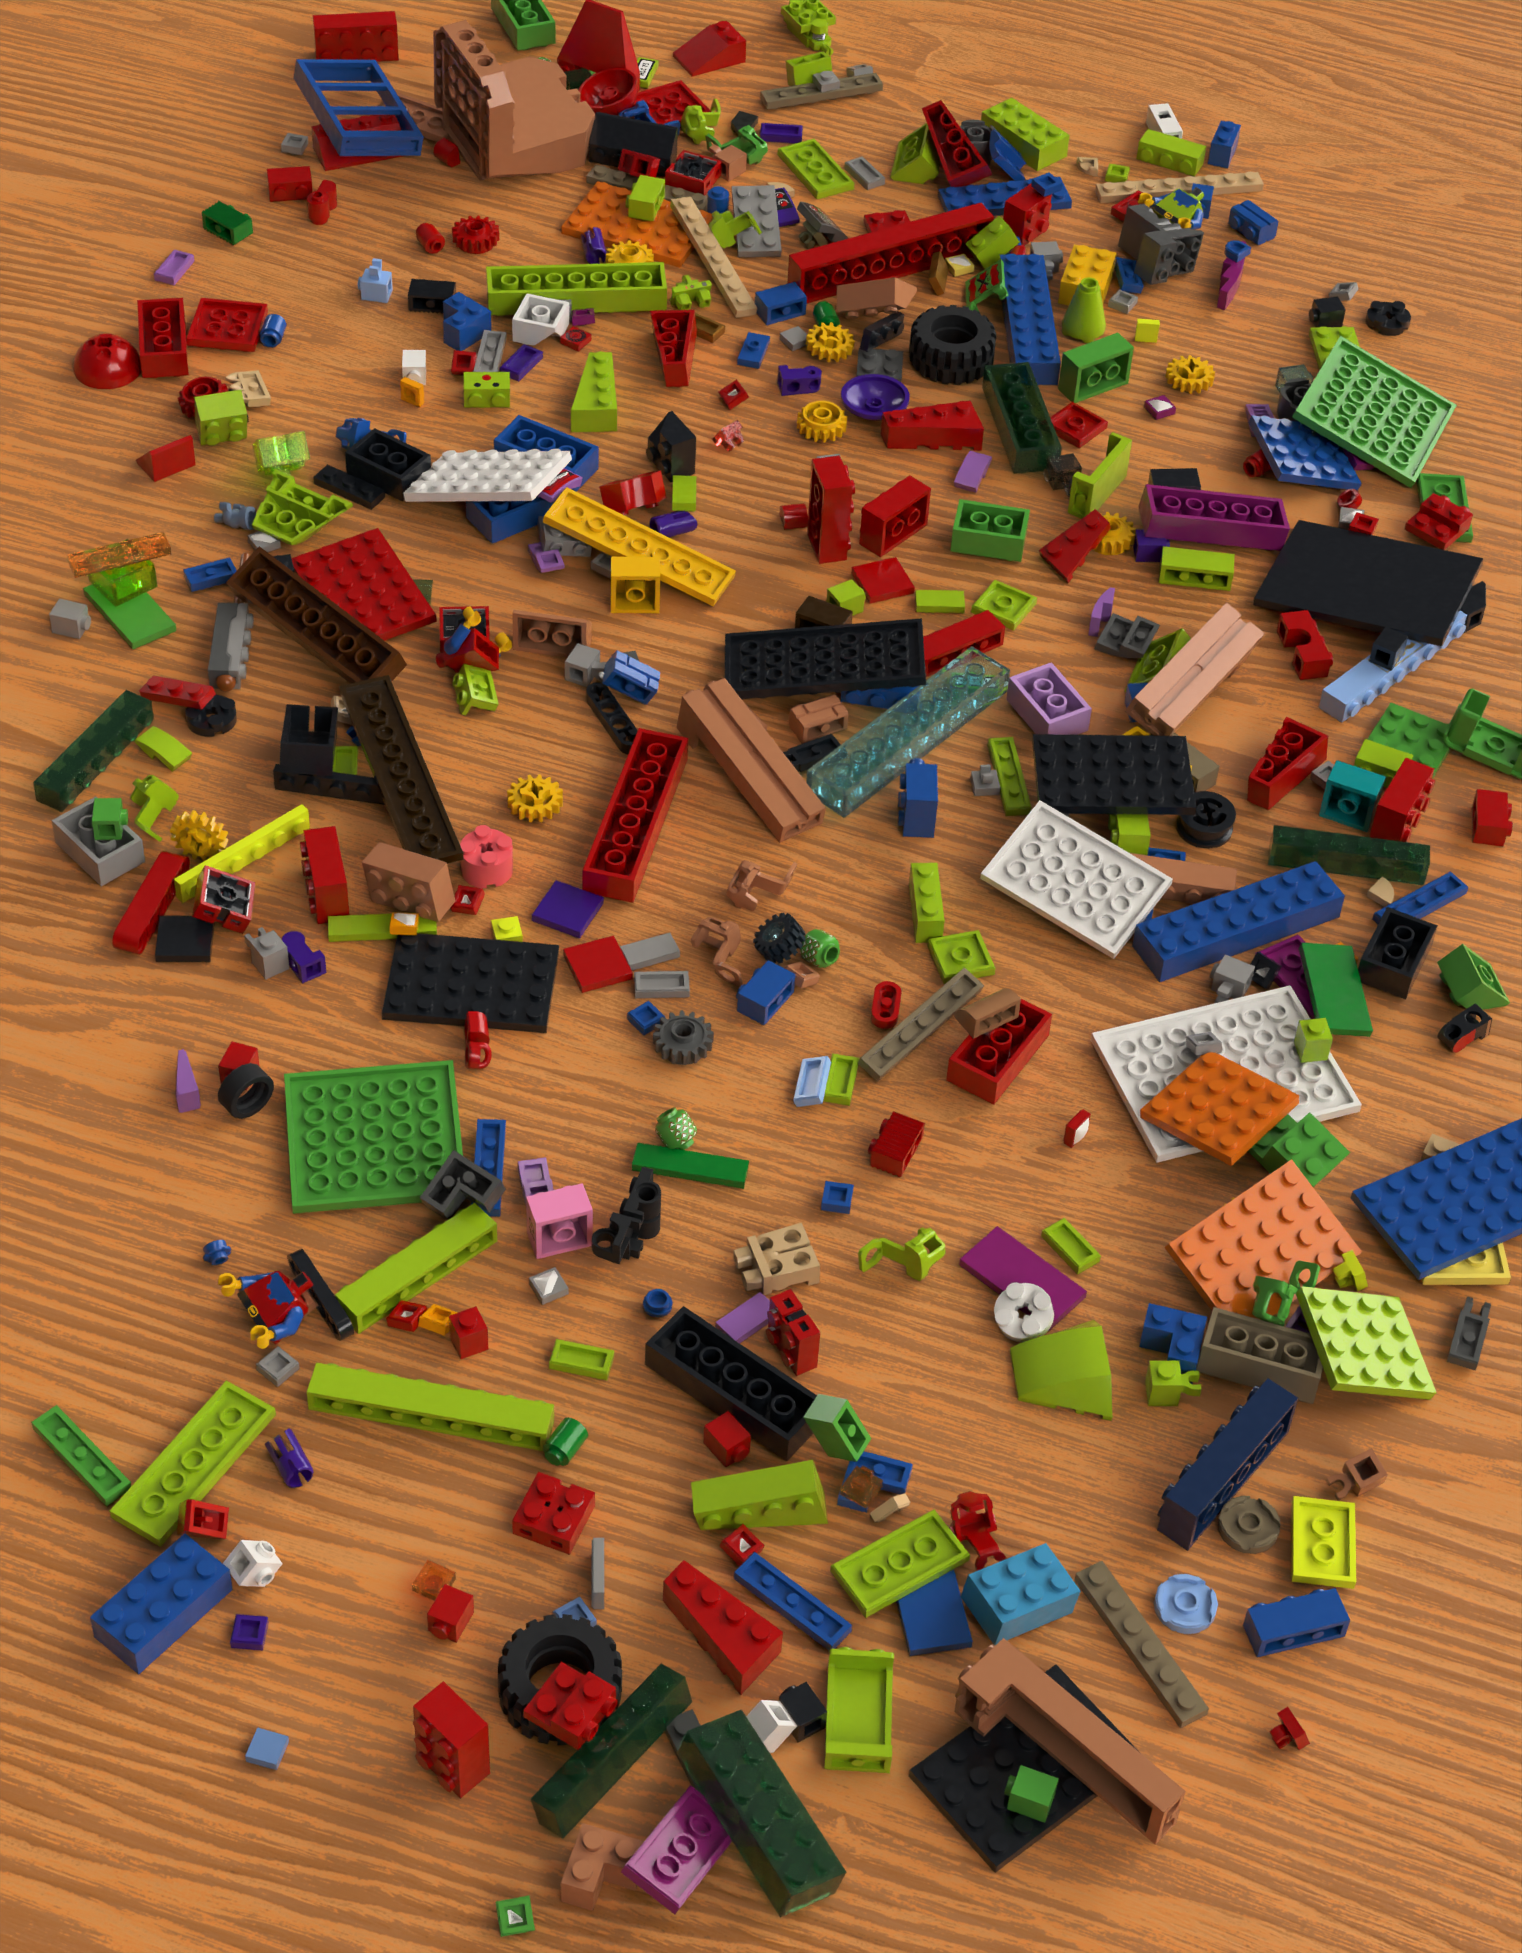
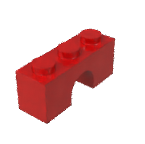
M1308 610L1280 613L1277 634L1284 648L1296 647L1292 665L1299 679L1308 680L1328 677L1330 667L1333 665V655L1331 652H1328L1325 639L1320 635L1315 619H1312Z

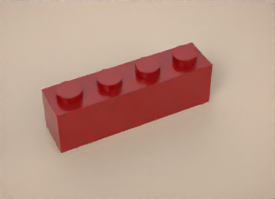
M986 610L924 636L926 677L1002 646L1005 626L989 610Z

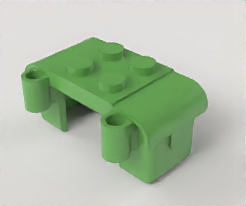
M1473 688L1469 689L1443 735L1445 744L1467 757L1522 780V735L1482 718L1490 696Z

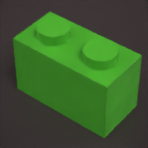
M818 1394L803 1417L829 1457L857 1462L872 1439L849 1401L844 1398Z

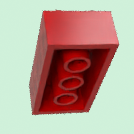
M395 11L313 15L316 59L376 60L377 62L399 61Z
M183 298L137 300L142 378L189 375Z
M840 455L812 459L807 535L819 564L847 560V552L851 549L849 532H852V521L850 514L854 512L852 494H855L854 480H850L848 466L843 464Z
M1021 999L1018 1018L974 1039L970 1034L949 1058L946 1081L994 1105L1048 1038L1052 1014Z

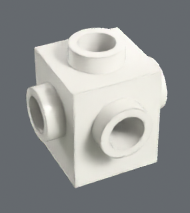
M240 1540L223 1562L230 1569V1574L237 1584L247 1587H265L274 1579L275 1573L283 1564L275 1554V1549L270 1543L251 1540Z

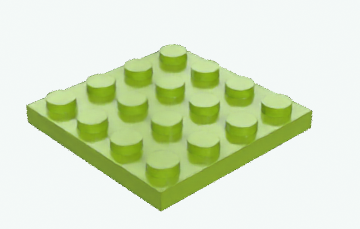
M1303 1286L1296 1292L1331 1390L1431 1400L1437 1393L1399 1297Z

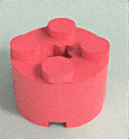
M480 825L475 828V831L468 833L462 839L460 846L463 851V860H460L462 877L468 884L477 888H487V885L495 884V887L503 885L511 878L513 873L512 839L501 831L490 829L486 825Z

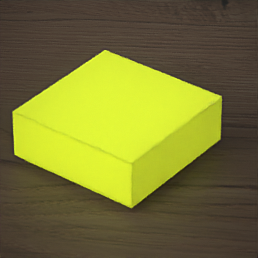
M1137 318L1135 341L1157 343L1160 320Z

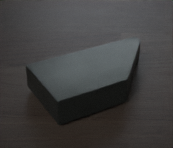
M739 111L731 121V129L739 136L738 130L744 126L750 125L754 128L757 125L758 116Z

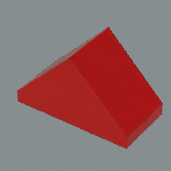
M186 1499L179 1505L177 1536H182L185 1533L189 1537L226 1539L229 1507Z

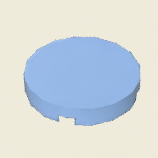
M1189 1574L1173 1575L1163 1584L1161 1583L1157 1589L1154 1600L1156 1615L1162 1624L1172 1631L1182 1634L1199 1633L1207 1629L1215 1619L1218 1607L1216 1593L1212 1588L1210 1590L1205 1585L1206 1582L1199 1577Z

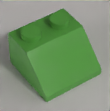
M1461 944L1437 962L1441 970L1440 978L1450 988L1449 996L1457 1006L1462 1005L1467 1009L1476 1003L1483 1010L1507 1006L1510 1003L1491 964L1464 944Z

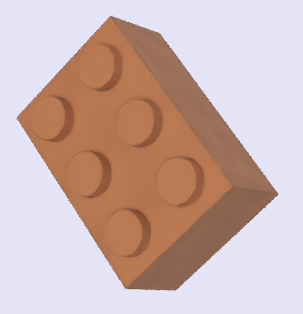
M378 842L362 861L371 901L377 904L386 905L403 912L419 913V916L439 922L455 903L447 862Z

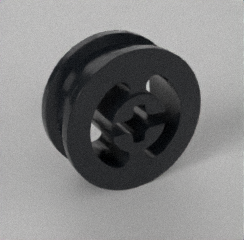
M1194 792L1196 802L1195 815H1178L1176 821L1178 834L1184 841L1199 848L1209 849L1224 845L1229 841L1233 832V824L1236 818L1233 804L1226 797L1215 792Z

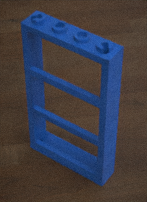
M296 59L294 80L339 156H421L424 136L376 60ZM315 81H371V83H320ZM322 91H377L386 106H330ZM336 115H395L399 121L401 131H345Z

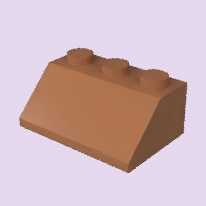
M895 277L837 286V313L845 315L846 319H857L858 315L873 317L877 316L880 312L895 314L897 310L907 308L917 292V287Z
M513 610V650L568 658L577 643L588 647L591 645L592 622L589 620Z

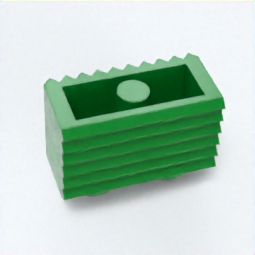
M218 200L217 203L215 202L214 205L212 204L211 207L209 206L208 209L206 208L205 211H202L204 230L207 229L208 232L210 231V233L217 235V237L219 236L220 239L223 238V240L229 241L230 244L235 245L253 233L252 218L246 213L243 214L235 210L231 205H226Z

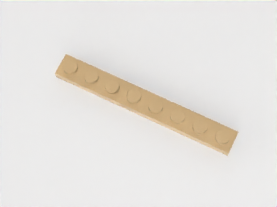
M1258 172L1157 180L1146 179L1143 181L1117 183L1106 182L1096 184L1095 192L1100 203H1113L1122 201L1138 190L1148 193L1152 197H1160L1172 193L1179 188L1190 194L1193 183L1214 186L1213 195L1263 191L1264 184Z
M691 197L671 199L670 207L734 316L738 318L756 315L757 306Z

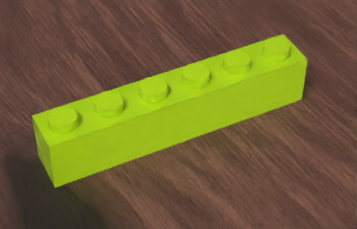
M473 1203L466 1209L459 1210L455 1216L443 1224L436 1225L425 1236L412 1241L408 1247L399 1253L389 1256L384 1263L366 1271L361 1278L352 1284L342 1287L335 1294V1297L348 1315L353 1329L360 1334L390 1314L400 1300L409 1301L496 1243L497 1223L476 1203Z

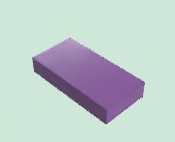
M173 250L154 273V280L175 285L194 263V255Z
M759 1292L719 1319L715 1327L738 1343H741L768 1324L767 1311H769L770 1300Z

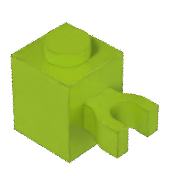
M1149 1361L1145 1379L1148 1406H1178L1181 1393L1190 1396H1200L1201 1384L1193 1385L1190 1383L1198 1382L1199 1370H1191L1181 1374L1180 1361Z

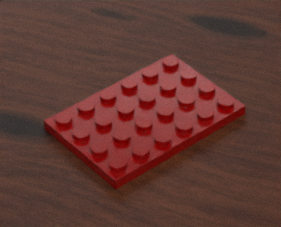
M379 528L291 558L294 573L384 641L437 622L435 612Z

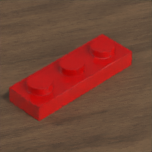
M152 676L139 690L142 699L200 710L216 695L213 686L159 676Z

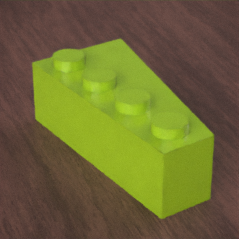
M591 352L588 355L571 408V432L617 431V401L612 352Z
M813 1460L691 1482L693 1511L700 1530L738 1528L742 1524L747 1528L828 1524L825 1493Z

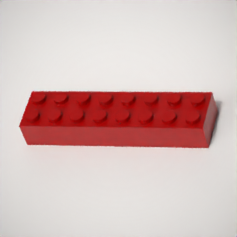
M642 728L638 729L583 867L582 890L599 896L634 903L688 760V738Z

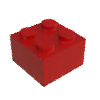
M1031 184L1007 199L1004 207L1003 220L1011 227L1016 237L1020 238L1021 245L1032 242L1040 234L1046 232L1049 227L1052 194L1044 197Z

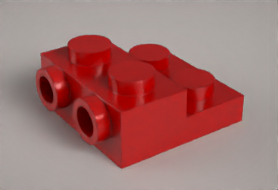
M1433 493L1421 503L1419 512L1406 522L1404 530L1439 549L1445 550L1470 529L1473 514L1470 513L1466 506H1457L1452 503L1447 496H1439Z
M561 1661L523 1710V1717L579 1750L585 1741L590 1742L594 1738L604 1716L609 1717L618 1703L616 1687L590 1671L583 1675Z

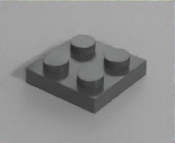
M859 348L857 376L879 374L892 377L901 382L904 351L872 349L866 352Z

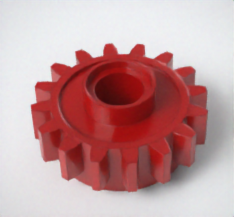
M478 215L476 218L468 216L467 220L460 218V222H455V227H452L453 243H456V247H459L466 253H486L494 246H497V241L500 240L499 225H495L494 220L489 221V217L480 219V215Z
M206 376L189 381L185 384L182 391H179L180 397H178V402L182 413H186L188 418L193 415L195 417L194 397L228 392L226 384H222L219 379Z

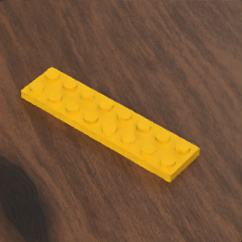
M567 487L543 518V523L612 557H660V581L711 606L716 604L735 577L736 570Z

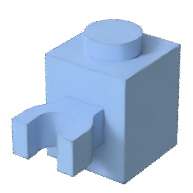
M373 258L372 266L369 269L366 268L363 276L359 277L358 290H361V300L388 303L393 291L392 272L382 271V259Z

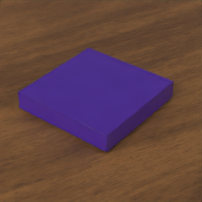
M556 880L533 912L532 921L581 938L604 904V897Z

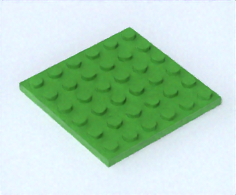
M1340 336L1292 417L1301 424L1318 432L1321 436L1338 444L1341 448L1348 450L1380 471L1395 478L1400 483L1412 488L1457 405Z
M453 1060L284 1074L293 1214L422 1203L420 1196L451 1152L454 1150L463 1156Z

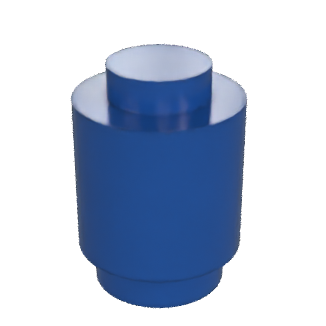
M716 186L708 191V213H713L716 210L719 214L729 211V192L723 187Z
M269 314L265 317L260 331V338L262 344L266 347L273 348L281 343L287 326L283 317L277 314Z

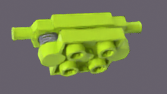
M790 0L789 5L781 6V14L784 16L787 28L807 48L811 47L813 50H821L830 56L833 54V49L830 47L832 38L828 36V26L836 24V16L819 0Z

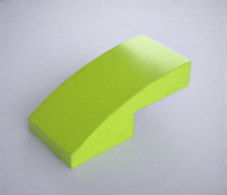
M152 726L134 741L151 759L157 757L172 772L192 756V752L182 743L155 726Z

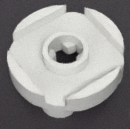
M1011 1283L999 1295L995 1303L994 1314L997 1325L1007 1338L1016 1342H1025L1037 1336H1043L1048 1332L1054 1320V1310L1050 1296L1035 1284ZM1026 1306L1032 1312L1031 1315H1025L1023 1319L1019 1318L1017 1310Z

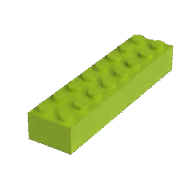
M664 262L486 267L488 309L491 310V315H515L526 294L556 300L571 299L572 311L594 308V313L667 310V283Z

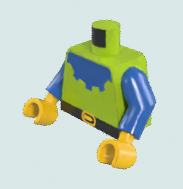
M1195 187L1188 194L1179 188L1172 193L1160 197H1152L1148 193L1140 194L1138 204H1145L1152 208L1159 219L1167 218L1171 224H1180L1182 229L1190 228L1197 230L1201 228L1204 216L1200 202L1204 197V193L1201 189Z

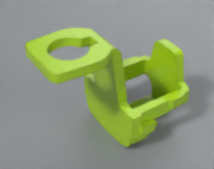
M713 99L710 109L712 112H702V107L697 105L687 106L684 110L681 129L683 133L692 138L695 144L706 141L705 136L707 134L714 137V129L706 126H717L721 108L717 99Z
M716 210L712 213L713 220L708 224L722 248H727L737 243L734 235L751 226L759 235L762 233L749 211L734 218L730 211L719 214Z
M148 775L143 780L137 778L132 783L136 787L130 799L139 806L143 805V807L136 816L134 823L161 842L162 838L150 828L162 808H166L169 811L173 809L179 795L154 775Z
M920 1228L918 1236L906 1242L905 1247L886 1238H876L859 1250V1269L865 1272L876 1265L882 1256H885L904 1265L907 1275L921 1281L928 1275L930 1267L945 1255V1244L931 1228ZM877 1248L878 1250L874 1253L873 1257L866 1261L869 1251Z

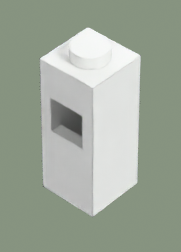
M1169 104L1149 105L1146 119L1148 128L1182 139L1183 130Z

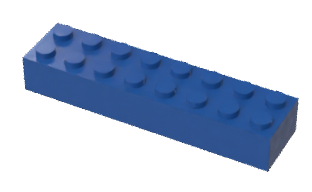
M1000 255V259L1004 262L1005 287L1008 292V297L1001 300L1013 385H1058L1061 361L1044 255Z
M1317 861L1136 924L1132 947L1158 981L1162 982L1223 959L1224 955L1231 957L1339 918L1345 895Z

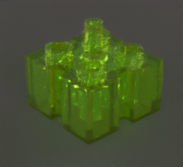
M305 431L257 439L252 444L258 472L264 471L265 475L273 474L274 469L291 475L290 471L302 469L306 461L310 460Z

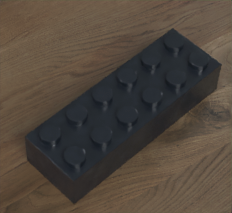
M683 1306L645 1343L646 1366L719 1416L729 1411L750 1433L754 1440L785 1461H788L812 1436L813 1432L803 1417L817 1395Z

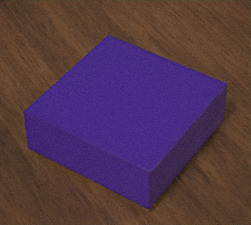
M236 1614L230 1641L231 1648L263 1651L269 1623L268 1617Z

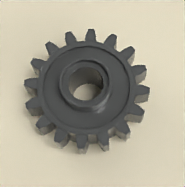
M683 1010L680 1011L679 1016H675L674 1013L670 1012L669 1019L661 1017L660 1024H655L653 1044H655L656 1053L661 1052L663 1060L667 1059L672 1064L679 1065L697 1063L701 1058L705 1059L707 1051L712 1050L714 1031H711V1024H704L705 1017L703 1016L695 1018V1012H691L689 1016H686Z

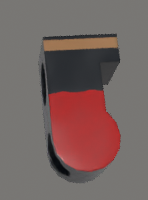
M1475 1003L1445 1024L1438 1033V1039L1454 1053H1457L1477 1038L1482 1040L1490 1033L1492 1018ZM1476 1015L1480 1017V1022L1475 1019Z

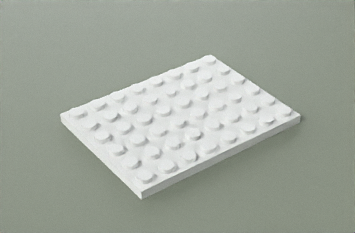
M1291 985L1091 1034V1042L1156 1163L1202 1152V1150L1140 1118V1109L1201 1056H1196L1186 1046V1036L1212 1032L1222 1042V1052L1216 1053L1298 1094L1299 1104L1288 1113L1297 1123L1309 1112L1321 1122L1360 1112L1362 1106L1331 1052H1329L1328 1060L1300 1062L1294 1045V1038L1299 1020H1308L1310 1017Z

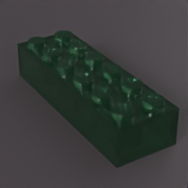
M1029 362L985 365L982 388L1013 473L1059 470L1062 447Z
M742 1709L688 1730L677 1754L780 1918L835 1894L847 1873Z

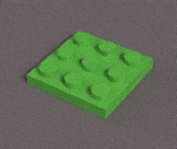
M1390 703L1367 739L1412 754V760L1435 768L1432 779L1451 750L1443 740V735L1449 724L1394 703Z

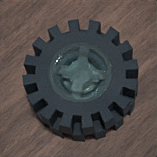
M780 913L779 917L775 914L772 916L771 921L767 919L764 926L760 925L758 927L760 932H755L754 936L756 938L753 939V943L766 961L769 960L773 963L777 961L780 964L783 963L784 958L786 961L790 960L792 953L794 956L798 953L796 949L802 948L803 944L801 942H805L804 935L806 934L790 914Z

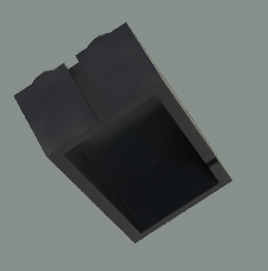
M286 705L280 743L279 773H286L289 776L311 774L317 778H323L327 775L332 776L337 740L338 707L315 706L313 732L309 731L310 706Z

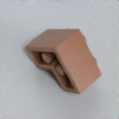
M582 1823L561 1881V1902L593 1911L604 1881L636 1891L638 1885L622 1874L621 1870L644 1841Z

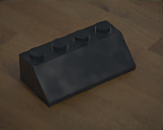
M596 112L589 141V162L618 167L622 149H628L659 158L660 163L657 175L665 177V171L672 163H676L678 127Z

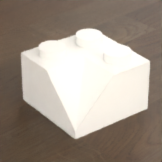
M526 294L512 319L513 342L534 346L550 335L561 337L569 326V302Z

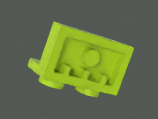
M463 664L460 671L454 675L452 682L453 687H455L456 702L459 705L461 715L466 716L472 706L495 711L499 703L491 670Z

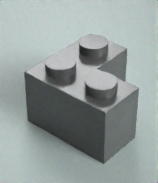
M453 1150L420 1196V1199L427 1208L444 1219L449 1220L454 1216L466 1198L490 1213L506 1188L500 1179Z

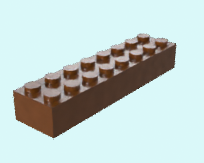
M260 546L226 582L239 599L248 603L252 609L350 684L389 675L392 682L407 666L399 651Z

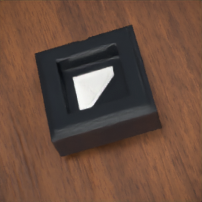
M1257 952L1250 964L1255 966L1252 981L1265 989H1269L1282 965L1263 953Z

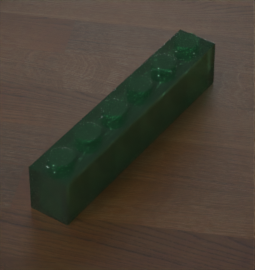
M125 690L33 782L36 801L63 812L152 723L154 719L152 701Z
M1274 825L1269 844L1268 865L1297 868L1317 861L1326 873L1371 879L1384 877L1388 881L1424 885L1430 865V845Z
M660 1664L598 1728L594 1738L590 1742L586 1741L531 1798L540 1825L564 1838L666 1731L668 1725L692 1703L685 1676Z

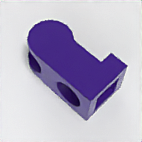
M787 365L778 366L777 384L781 396L808 394L819 391L822 371L815 366H807L803 369H788Z
M291 931L283 935L282 941L288 949L289 966L302 984L327 973L324 954L320 950L312 952L301 932Z

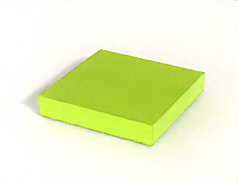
M994 580L973 604L971 613L976 615L989 610L1006 628L1014 631L1036 605L1037 597Z
M979 930L928 939L927 946L943 984L950 981L964 967L976 978L995 975L996 968Z

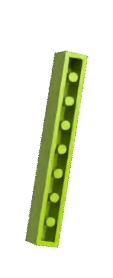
M316 1362L307 1389L308 1410L543 1451V1445L551 1436L554 1425V1404H549L542 1400H526L513 1395L492 1394L484 1390L458 1388L451 1384L441 1385L430 1383L423 1379H407L394 1374L373 1373L365 1369L345 1368L331 1363L322 1364Z

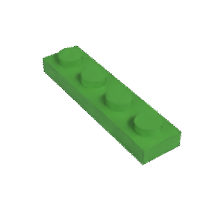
M57 1405L31 1422L33 1430L106 1507L129 1490L131 1482Z

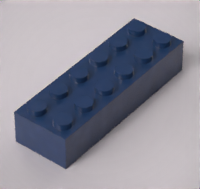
M1268 1378L1260 1387L1256 1385L1249 1393L1247 1403L1244 1406L1238 1405L1230 1417L1231 1421L1227 1426L1222 1424L1213 1437L1214 1441L1210 1445L1204 1444L1194 1464L1188 1463L1179 1476L1180 1480L1175 1485L1171 1483L1165 1489L1161 1498L1164 1500V1504L1157 1514L1160 1517L1157 1530L1188 1551L1221 1513L1223 1506L1237 1494L1288 1434L1298 1397Z

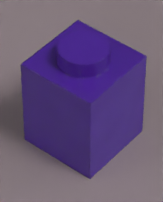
M1135 530L1133 545L1135 561L1160 562L1163 546L1170 547L1169 539L1145 537L1144 530Z

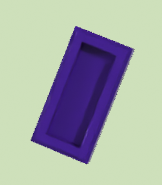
M761 123L760 138L766 142L800 143L802 142L803 126Z
M524 344L500 367V372H510V378L519 382L543 359V351Z

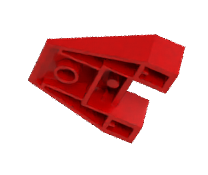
M585 0L557 57V64L566 74L567 80L574 83L581 77V67L596 73L610 68H625L635 74L638 91H640V70L623 11L593 0Z

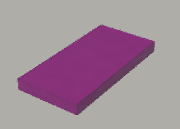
M1297 934L1259 951L1282 965L1274 982L1280 988L1291 985L1310 1019H1315L1299 952L1301 943L1306 942Z
M998 1226L960 1258L959 1265L999 1295L1006 1290L1009 1284L1014 1282L1031 1283L1041 1287L1050 1296L1054 1310V1320L1048 1331L1086 1298L1087 1291ZM1026 1306L1019 1308L1026 1315L1030 1316L1032 1313Z
M690 1785L625 1864L621 1873L673 1914H676L739 1834L743 1825Z

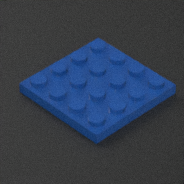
M1251 416L1248 423L1278 481L1359 490L1362 483L1348 457L1338 444L1321 436L1318 432L1298 421H1291L1285 418L1276 419L1268 416Z

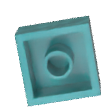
M1337 760L1327 779L1319 816L1368 832L1374 820L1386 776Z

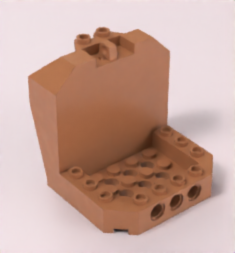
M467 20L448 24L433 31L434 101L436 108H442L443 121H441L443 130L448 132V137L452 143L458 146L460 154L480 181L491 178L560 173L585 165L595 113L586 101L580 102L581 94L578 89H566L567 76L557 63L529 56L499 65L494 54L489 52L485 42L478 37L475 28L471 27Z

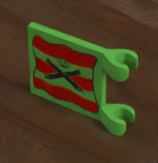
M1002 259L965 282V307H969V310L979 311L976 304L993 293H998L1000 300L1008 297L1005 287L1004 262Z

